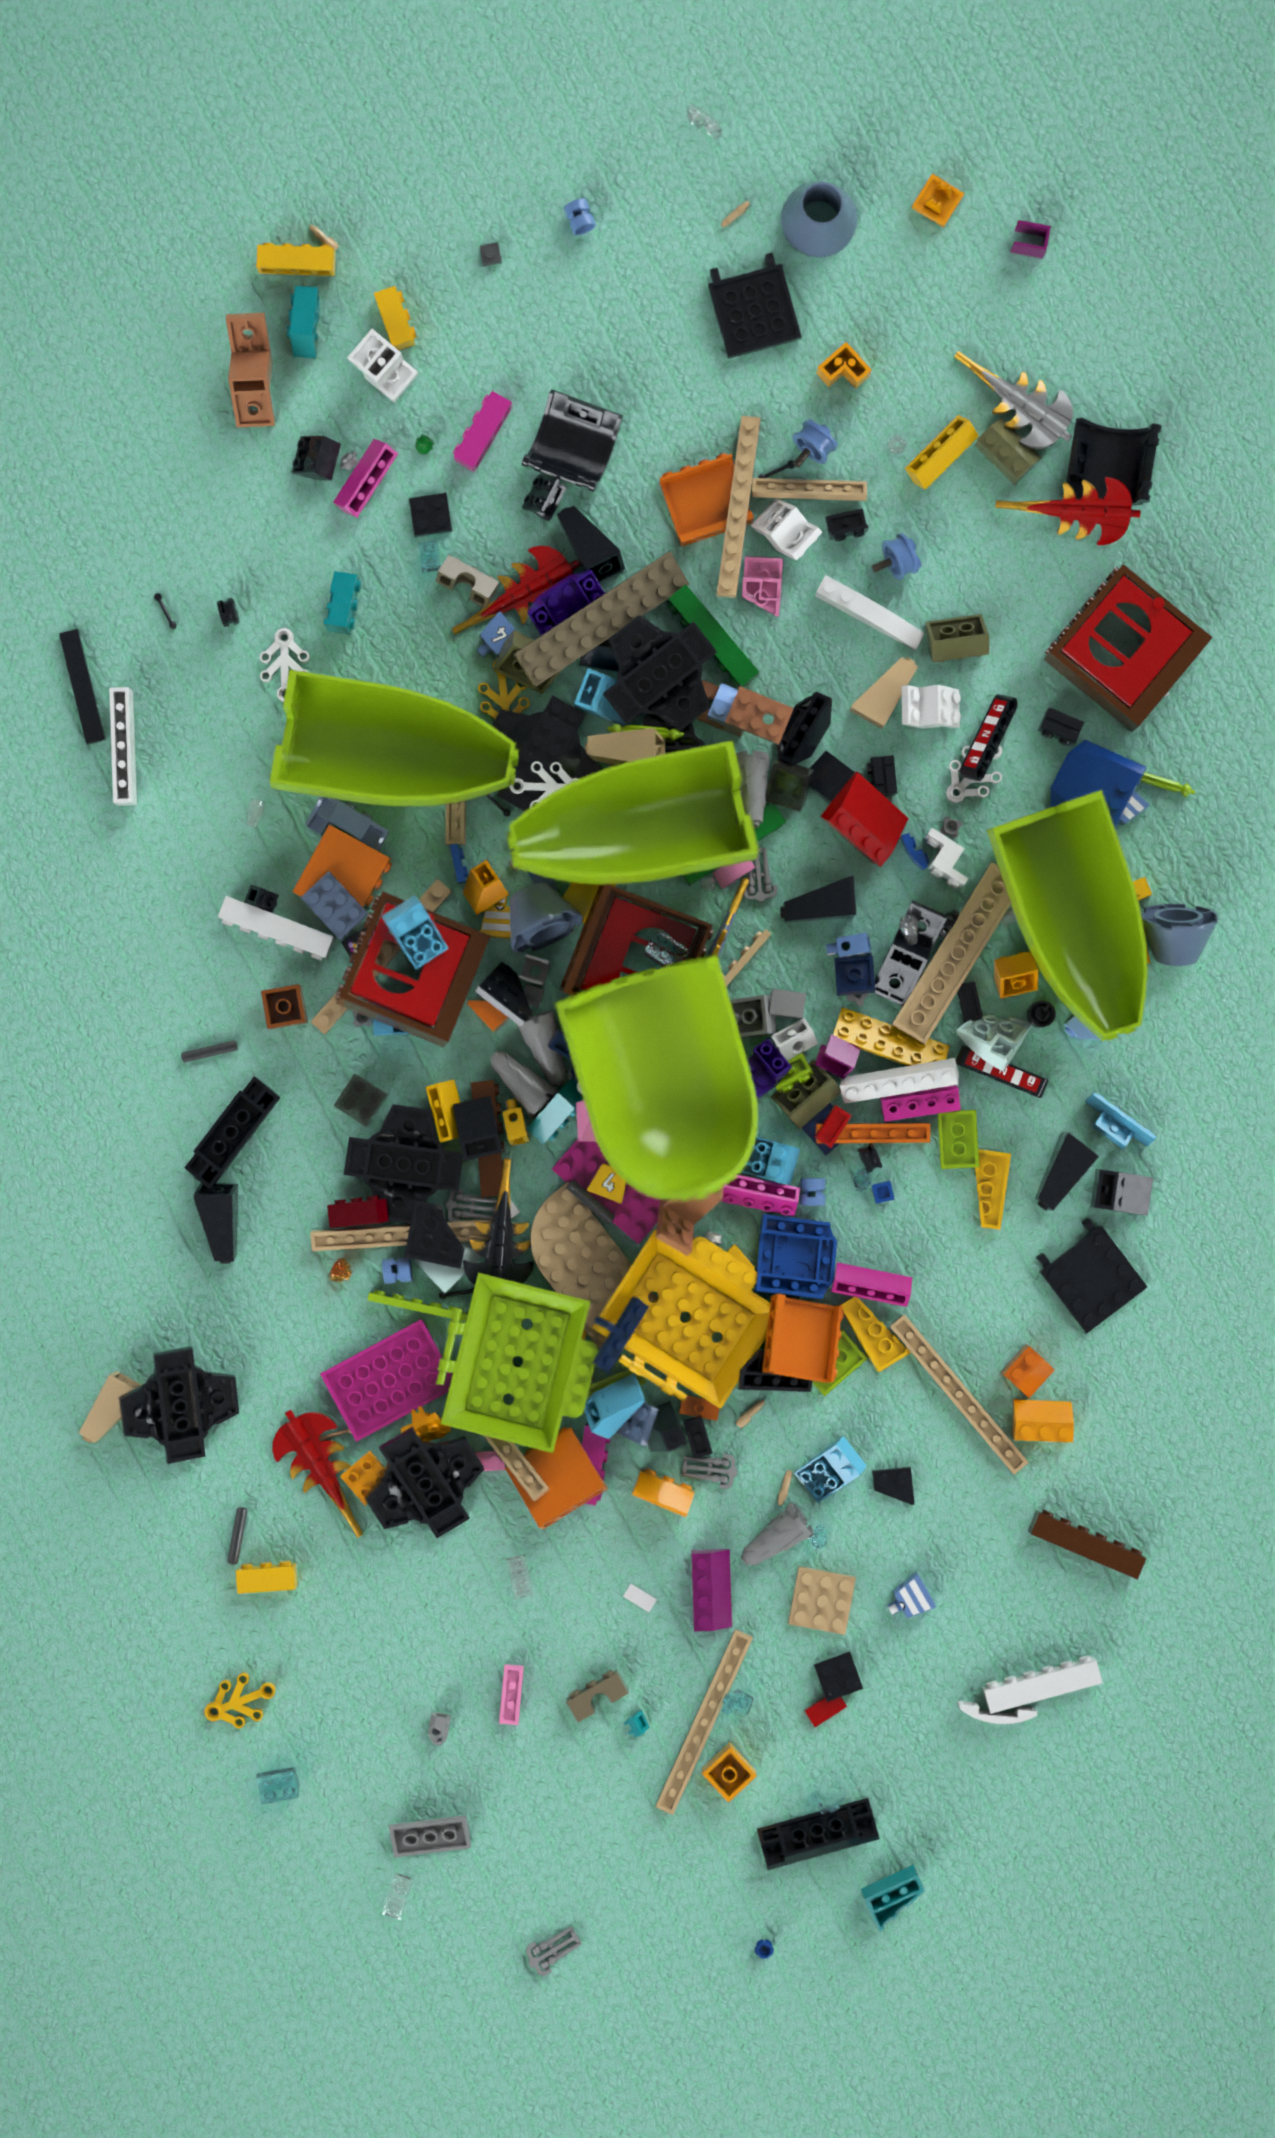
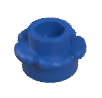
M759 1940L756 1943L755 1953L760 1958L766 1959L773 1954L774 1948L771 1941Z

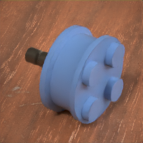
M811 419L805 420L802 430L796 432L792 437L796 446L802 451L793 462L797 468L802 465L807 457L817 463L825 464L828 454L834 452L838 445L837 441L831 436V431L827 426H820Z
M903 533L898 534L896 539L892 541H883L882 551L885 560L872 565L873 572L875 573L880 571V569L889 567L891 573L898 580L904 579V576L910 572L913 574L917 573L922 565L915 553L916 546L914 541L908 539Z

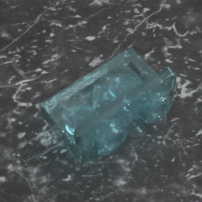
M658 930L651 936L642 954L661 967H665L667 964L683 961L690 950L684 944L672 939L668 933Z
M295 1767L256 1774L261 1804L291 1800L299 1797L300 1785Z

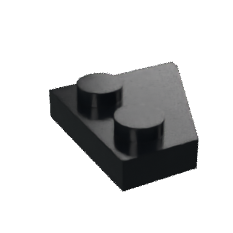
M911 1467L872 1470L874 1491L915 1505Z

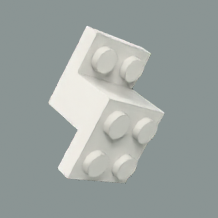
M373 329L368 332L347 357L351 363L363 372L368 382L394 403L419 374L418 371L403 360L402 353Z
M778 498L751 525L754 531L764 535L778 552L794 560L801 557L822 533L819 527L808 523L795 506Z
M910 685L902 686V725L922 729L941 726L960 728L959 689L941 685L919 688Z
M931 828L924 839L927 840V845L934 849L938 847L939 851L928 867L931 870L930 874L936 878L942 877L947 880V885L954 889L956 887L960 889L969 878L953 869V866L965 848L934 828Z

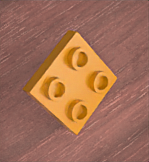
M932 173L913 203L912 209L944 228L965 193Z
M421 1406L418 1407V1413L414 1409L411 1410L412 1423L400 1428L402 1433L413 1427L422 1441L428 1442L436 1438H442L451 1432L450 1426L441 1424L442 1418L436 1413H425Z
M368 1451L340 1477L360 1501L367 1505L364 1496L383 1477L385 1467L371 1451Z

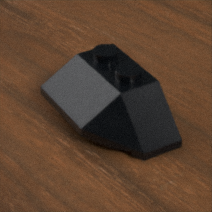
M815 692L812 696L805 698L794 706L781 741L777 745V758L795 765L813 755L831 724L832 699L830 697Z
M757 1350L739 1372V1390L811 1392L812 1381L762 1372L765 1350Z

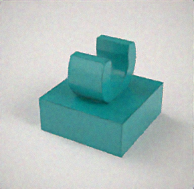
M642 1710L635 1712L624 1722V1725L629 1724L631 1728L628 1734H634L635 1737L641 1736L650 1728Z

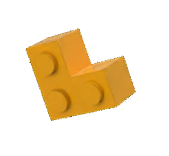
M845 342L818 366L816 374L828 387L834 384L841 376H844L857 389L870 377L872 370L854 349Z

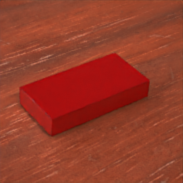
M834 1105L814 1138L832 1148L852 1115Z
M823 1697L804 1709L814 1727H817L847 1708V1705L842 1697L829 1702Z

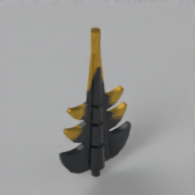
M504 1158L502 1180L493 1222L475 1221L477 1228L483 1234L490 1236V1239L487 1241L469 1240L474 1251L486 1259L480 1263L463 1260L464 1272L469 1281L474 1285L476 1284L478 1273L523 1284L533 1269L534 1263L532 1261L523 1264L512 1262L513 1258H517L527 1251L531 1241L514 1242L511 1240V1237L522 1234L529 1226V1223H511L510 1158Z

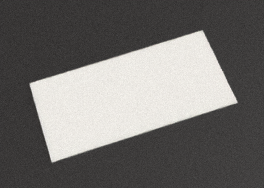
M633 1584L629 1585L623 1595L624 1598L647 1612H650L657 1600Z

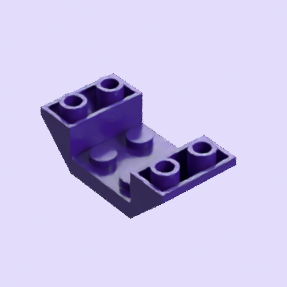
M591 569L568 575L537 596L527 614L540 635H543L605 594Z
M769 1038L753 1048V1055L747 1059L756 1098L759 1099L777 1086L792 1068Z

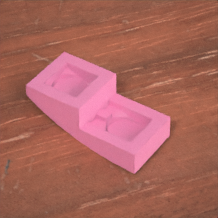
M752 861L720 867L712 874L720 887L724 889L755 869Z

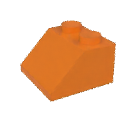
M469 1000L467 1002L494 1033L510 1019L488 1001Z
M1025 1344L1000 1373L1030 1398L1055 1370L1034 1349Z

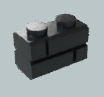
M1048 707L1038 731L1042 732L1041 735L1049 739H1052V737L1057 738L1060 744L1069 746L1076 743L1084 722Z
M894 755L870 758V763H867V774H871L872 782L869 783L885 797L896 796L898 793Z

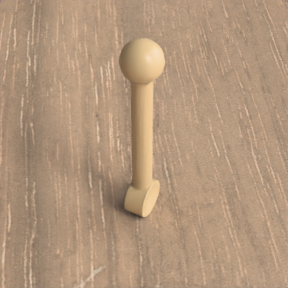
M347 1428L324 1436L320 1435L319 1439L323 1441L324 1439L341 1434L352 1433Z

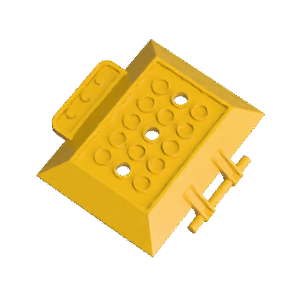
M654 1229L599 1317L615 1325L632 1296L639 1298L649 1308L624 1347L634 1356L630 1360L626 1356L621 1355L618 1361L627 1366L628 1370L637 1376L641 1375L659 1386L660 1390L669 1396L673 1395L681 1401L685 1400L687 1395L677 1389V1382L721 1409L739 1381L740 1369L759 1350L766 1339L770 1302L751 1291L756 1284L757 1272L701 1236L693 1238L692 1252L686 1256L657 1239V1230ZM652 1291L658 1294V1298L654 1302L648 1300V1294ZM683 1312H689L690 1318L686 1322L680 1320V1315ZM594 1324L592 1327L605 1337H608L611 1333L608 1329ZM715 1332H720L722 1335L721 1340L718 1342L712 1341V1335ZM645 1362L666 1374L665 1379L662 1380L644 1368Z

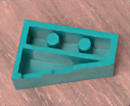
M295 286L294 294H291V305L293 308L289 310L291 325L287 326V337L291 340L293 357L316 358L315 340L318 338L316 327L319 322L318 287Z
M334 571L330 589V603H327L328 615L327 619L324 618L323 622L327 631L350 635L351 629L354 630L356 619L353 618V614L358 609L356 595L361 590V581L357 574Z
M574 1078L555 1095L527 1128L542 1144L548 1139L552 1141L559 1134L558 1128L563 1129L569 1123L567 1118L575 1116L576 1102L584 1100L583 1095L577 1090V1082H575Z
M911 1865L862 1888L861 1891L881 1932L890 1920H894L898 1913L912 1904L925 1892V1889L914 1865Z

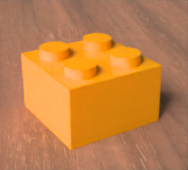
M1030 951L1020 952L1008 957L1002 956L994 960V981L1000 999L1038 990V967Z
M730 1742L701 1768L702 1775L728 1803L757 1776L756 1770Z

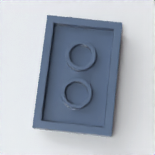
M329 871L301 897L339 940H342L369 914Z
M644 1402L616 1433L640 1445L647 1446L658 1409Z

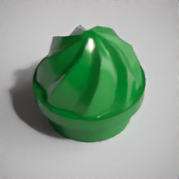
M422 434L420 438L417 437L415 447L418 453L427 454L433 450L432 446L435 442Z

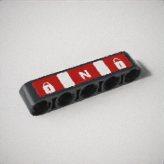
M997 694L993 698L961 765V777L975 781L983 780L1016 712L1018 705L1016 698Z
M964 1045L961 1046L956 1058L957 1065L1038 1098H1042L1049 1080L1011 1064H1008L1003 1072L983 1060L969 1047Z

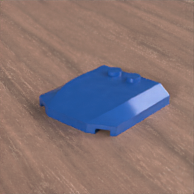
M1084 740L1068 752L1051 785V807L1102 790L1116 830L1120 818L1147 767L1088 740Z
M763 1214L759 1230L755 1291L823 1299L824 1294L834 1281L837 1241L830 1228V1222Z

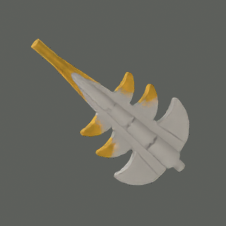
M960 351L955 354L954 358L974 372L1003 399L993 409V414H1005L1012 409L1016 411L1014 418L1005 423L1006 428L1021 429L1028 424L1032 426L1031 432L1025 438L1020 439V444L1030 449L1039 450L1052 446L1060 437L1067 442L1070 441L1072 435L1066 429L1071 423L1073 408L1069 398L1062 390H1059L1054 403L1047 406L1045 405L1047 391L1041 380L1038 382L1036 390L1031 394H1027L1028 379L1025 372L1021 374L1019 381L1012 385L974 363Z

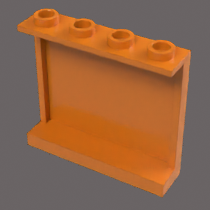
M727 453L716 456L714 460L709 461V459L698 462L696 466H684L678 472L673 473L670 471L664 473L659 478V484L681 547L725 533L734 473L732 454L727 455ZM748 509L746 525L751 524L754 521V517L750 509Z
M329 824L293 892L302 897L329 871L365 909L366 906L369 907L371 905L375 889L379 890L381 887L383 874L389 872L392 866V858Z
M783 1294L771 1295L762 1372L822 1383L834 1382L837 1376L836 1360L839 1357L838 1341L841 1338L840 1322L843 1319L842 1305L832 1306L788 1298Z
M564 1427L559 1430L553 1453L535 1448L525 1452L524 1457L550 1489L535 1502L508 1467L505 1468L538 1527L543 1530L609 1489L574 1433L575 1430L571 1427Z

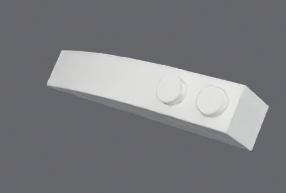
M825 575L816 592L815 597L913 650L917 649L925 634L893 612Z

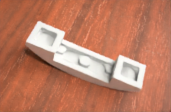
M957 1702L958 1707L966 1714L989 1723H1019L1037 1716L1035 1707L1017 1706L1015 1707V1713L995 1712L990 1714L989 1711L979 1710L977 1702Z

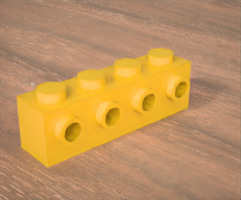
M268 242L263 243V245H257L256 268L259 274L335 276L336 253L334 247L329 245L312 247L310 244L293 246L289 243L274 245Z
M957 415L905 467L914 484L926 490L979 437L970 420Z

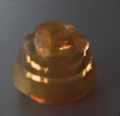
M338 1258L329 1273L330 1281L343 1283L345 1280L348 1282L353 1273L351 1265L345 1258Z

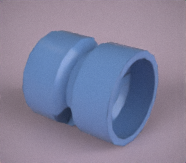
M587 199L574 200L564 207L567 219L571 220L570 227L574 235L585 234L596 227L593 215L589 213L590 207Z
M801 1178V1190H803V1193L801 1194L800 1205L825 1206V1194H823L825 1178ZM810 1191H816V1196H810Z
M401 1257L397 1261L394 1258L382 1260L385 1284L396 1283L397 1280L401 1282L412 1281L410 1258ZM394 1268H397L398 1273H394Z

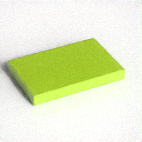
M959 1110L938 1113L941 1169L980 1167L977 1111Z
M843 1329L841 1330V1338L838 1341L839 1357L836 1360L837 1376L834 1382L822 1383L812 1381L824 1396L868 1359Z

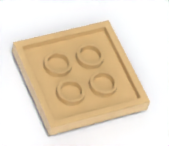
M798 1566L788 1624L845 1635L856 1577Z

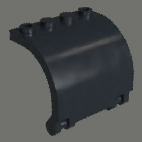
M551 389L538 433L530 451L523 458L522 466L533 467L535 471H541L558 477L559 479L576 484L578 487H587L589 491L594 492L608 465L623 415Z
M1076 418L1066 483L1073 488L1076 499H1080L1083 495L1082 480L1090 482L1096 488L1099 498H1103L1107 490L1105 477H1111L1119 480L1127 487L1132 498V506L1149 503L1151 497L1149 491L1152 489L1153 484L1151 478L1156 447L1160 441L1158 434L1161 432L1162 425L1150 424L1149 427L1141 429H1117L1101 426L1084 418Z

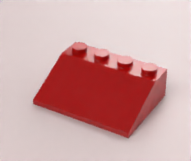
M857 771L820 816L870 862L879 867L893 853L909 819Z

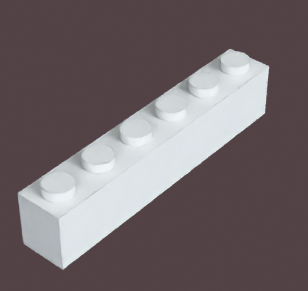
M129 687L109 688L113 803L117 806L137 805L133 691Z
M225 896L218 918L223 919L221 923L232 927L233 924L240 926L239 930L249 934L252 930L258 933L257 937L268 940L269 937L276 940L275 944L286 947L287 944L294 946V951L302 954L307 951L312 953V958L322 961V958L328 959L336 939L326 933Z
M951 1058L847 1076L844 1079L841 1078L840 1089L843 1102L846 1104L958 1085L959 1074L956 1060Z
M1083 1656L1076 1662L1065 1661L1060 1663L1061 1666L1054 1668L1053 1666H1046L1042 1668V1671H1028L1023 1673L1021 1677L1009 1676L1005 1678V1681L999 1683L997 1681L988 1682L986 1686L982 1687L987 1708L990 1714L1102 1684L1096 1659L1090 1656Z

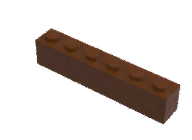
M495 1080L471 1082L472 1100L491 1096L499 1135L502 1134L503 1124L498 1119V1115L501 1114V1103H497L496 1097L500 1095L499 1084H495ZM501 1141L503 1148L502 1153H505V1144L504 1141ZM502 1153L478 1158L481 1197L499 1195L504 1161L502 1160Z
M1043 1509L1042 1512L1036 1510L1028 1529L1031 1535L1138 1580L1147 1559L1142 1555L1143 1551L1134 1547L1131 1550L1124 1547V1543L1115 1539L1113 1542L1106 1540L1107 1536L1096 1532L1094 1535L1088 1532L1089 1528L1080 1524L1078 1527L1071 1525L1072 1521L1061 1517L1060 1520L1054 1518V1514Z

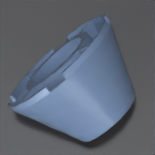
M825 181L809 182L795 189L785 201L781 215L782 230L790 245L794 249L807 254V256H831L844 249L853 237L857 226L856 208L851 197L839 186ZM822 201L830 204L835 209L837 216L828 222H816L806 215L804 208L812 202Z
M542 882L527 886L515 893L509 901L512 950L517 953H524V949L531 948L532 951L547 947L572 933V927L576 924L579 926L583 921V917L574 906L547 883Z
M1159 904L1144 908V912H1141L1143 929L1155 960L1161 964L1171 966L1195 964L1218 922V914L1201 906H1196V909L1185 908L1186 904Z

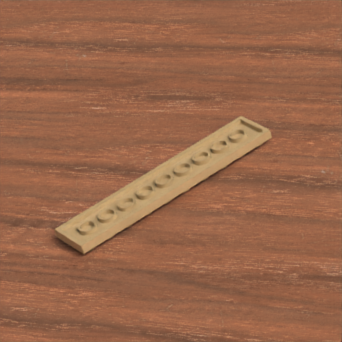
M991 862L961 910L953 928L945 936L892 1023L893 1026L923 1044H926L1011 905L999 867L995 863Z

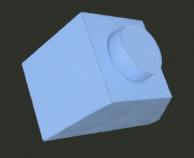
M721 683L707 719L724 726L738 689Z
M1075 1015L1063 1024L1066 1027L1064 1029L1071 1038L1101 1040L1082 1024Z

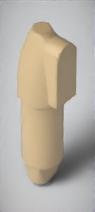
M749 201L735 208L721 222V226L726 227L730 225L735 219L745 213L750 205Z
M314 225L309 226L311 232L323 245H329L334 247L335 251L337 250L339 245L331 237H327L318 227Z
M760 1400L738 1418L735 1424L743 1428L751 1421L750 1418L761 1409L765 1401Z
M791 1470L786 1471L781 1489L779 1490L778 1505L780 1506L783 1505L788 1495L792 1479Z

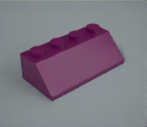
M730 1549L691 1550L694 1632L716 1631L732 1627Z

